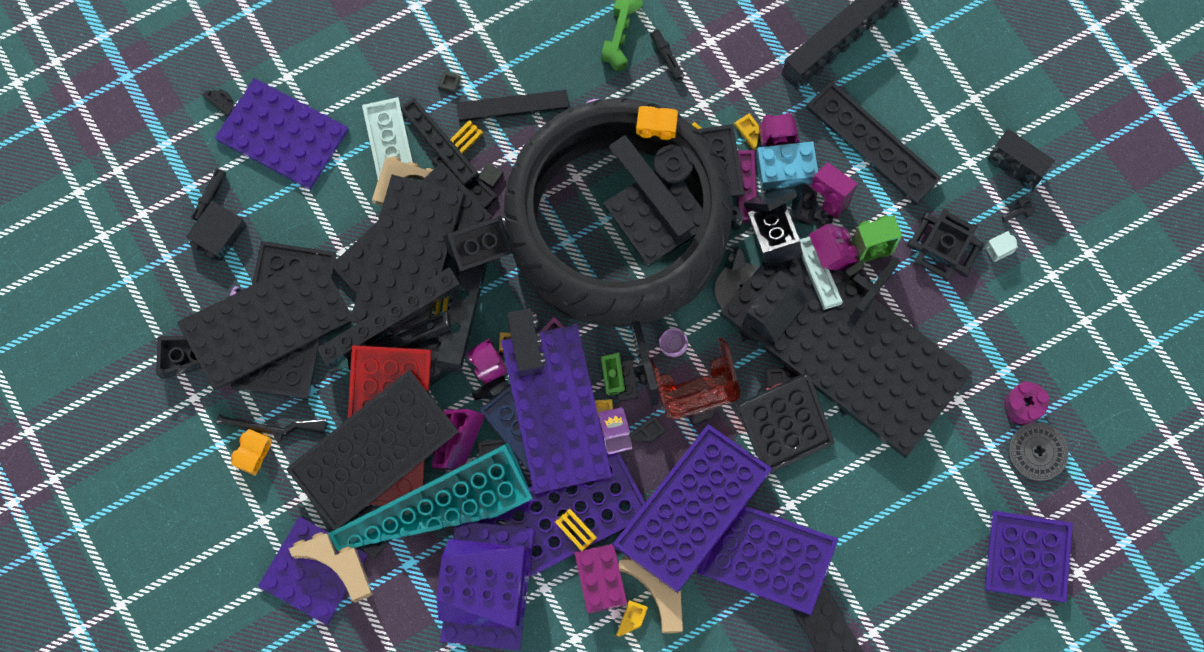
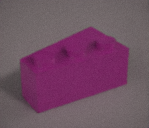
M470 409L443 410L459 432L434 452L432 468L449 473L466 464L484 420V414Z

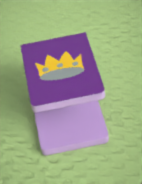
M623 407L598 412L607 453L613 454L632 449L629 437L630 430Z

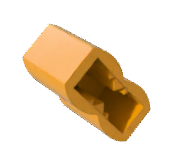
M648 106L639 107L636 133L643 138H651L652 136H658L663 140L675 138L678 110L669 108L658 109Z
M248 429L246 433L244 432L239 440L240 447L232 453L230 460L233 467L256 476L271 446L272 440L265 435Z

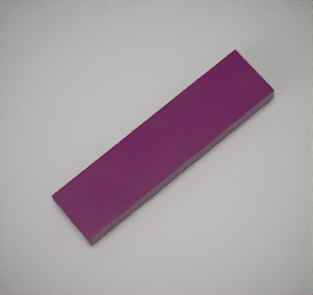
M755 150L738 151L744 197H738V209L743 216L742 223H750L748 212L753 210L746 209L744 202L757 196Z

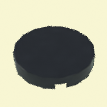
M668 145L657 152L654 159V169L661 180L667 183H679L688 178L692 172L693 159L686 148Z

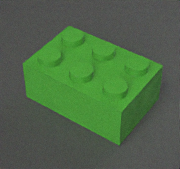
M888 215L877 218L876 221L860 223L851 242L857 249L859 261L866 263L892 255L902 238V233L895 216L888 217Z

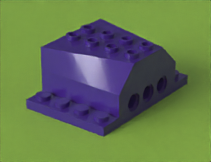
M474 522L455 526L453 540L448 539L439 574L436 602L438 621H443L440 642L521 651L535 529Z

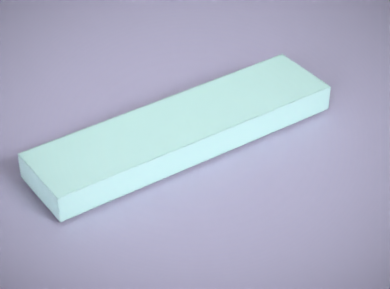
M810 237L800 239L803 252L801 257L823 309L841 305L843 301L829 269L822 268Z

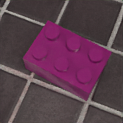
M613 544L575 552L587 614L627 606Z

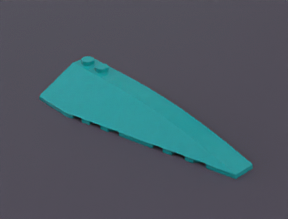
M506 443L328 534L336 550L340 551L346 547L355 548L497 517L533 498L509 443Z

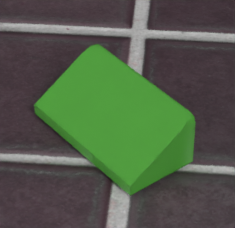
M620 353L601 356L606 394L612 396L625 391Z

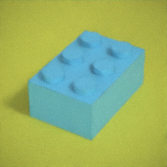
M813 141L757 148L756 162L761 190L812 184L814 175L818 172Z

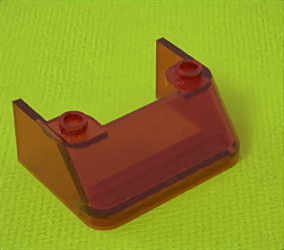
M722 337L718 338L722 356L711 361V375L675 385L670 375H659L657 366L652 358L650 359L658 386V396L663 410L669 419L677 420L735 402L739 398L740 389L730 348Z

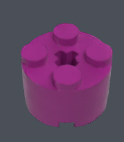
M791 113L777 116L766 115L763 117V121L759 125L762 147L799 143L796 121Z
M491 339L469 349V352L466 353L469 361L476 368L474 371L483 384H488L508 373L499 352L493 348L494 344Z
M1032 382L1018 384L1007 394L1004 400V408L1008 418L1019 425L1036 422L1046 413L1049 405L1048 393L1041 386Z

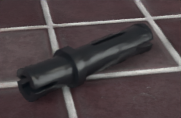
M659 29L652 31L650 37L656 46L657 53H660L674 80H681L684 78V73L672 54L669 43L665 41Z
M215 169L202 197L197 200L198 205L191 215L193 220L197 221L214 199L222 181L227 175L223 170Z

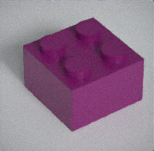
M826 224L809 234L823 269L843 271L859 261L857 249L852 245L850 232L845 227Z

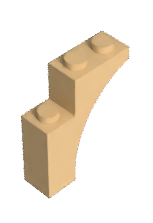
M323 532L313 535L309 541H298L293 544L294 547L289 548L291 556L295 559H312L332 568L344 582L354 603L373 595L359 554L355 548L346 547L339 551L340 554H337L330 536Z
M627 556L623 557V560H619V570L639 580L653 596L661 617L662 634L682 633L681 590L677 594L664 583H660V580Z

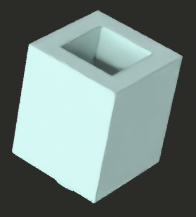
M1009 231L989 240L984 246L993 262L1014 253L1018 248L1017 240L1013 235H1010Z

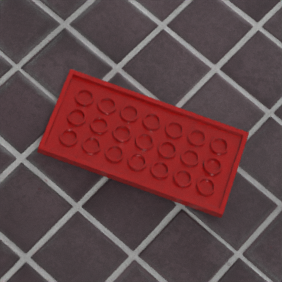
M352 345L348 418L409 369L429 392L432 350ZM425 460L369 505L383 506L423 486Z

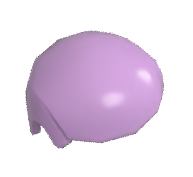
M668 329L659 338V348L669 357L681 356L688 346L687 336L680 329Z

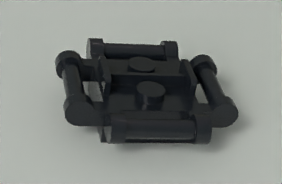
M946 208L943 209L939 218L924 213L914 236L907 243V247L919 251L913 265L921 266L942 277V280L948 282L953 271L958 272L963 277H968L969 269L976 256L985 246L982 241L973 237L978 225L962 220L949 213V210ZM928 224H932L934 227L924 245L919 243ZM968 244H970L973 248L962 266L958 262ZM926 255L947 266V271L924 260L923 257Z

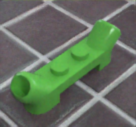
M643 0L615 1L614 16L619 18L612 42L605 40L601 54V62L610 63L614 71L619 72L627 67L628 60L621 51L620 46L625 44L626 35L624 31L629 28L630 24L628 16L642 8Z

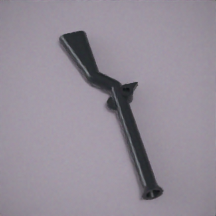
M219 414L217 425L224 424L274 434V437L280 443L283 436L290 434L297 428L325 433L328 419L294 421L285 428H281L279 423H274L270 426L223 417Z

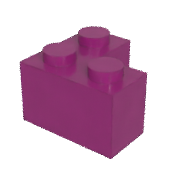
M827 162L814 175L810 187L825 197L822 209L837 219L849 207L858 183Z

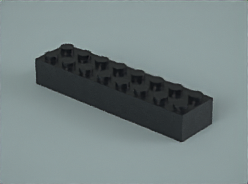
M854 0L785 59L781 75L796 90L800 86H806L813 75H819L827 63H833L840 52H846L853 41L857 42L866 30L870 31L879 19L883 20L889 14V10L897 8L902 3V0Z

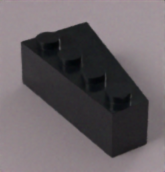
M184 336L157 337L156 375L161 379L202 369Z

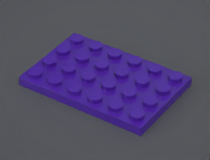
M254 78L215 136V139L311 190L349 129L334 119Z
M744 506L701 562L697 573L812 615L839 539Z

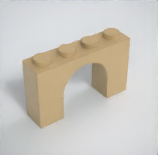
M386 157L372 203L383 206L391 174L422 181L434 169L426 168L425 170L419 168V165L416 163L408 162L407 164L401 162V159L397 157Z

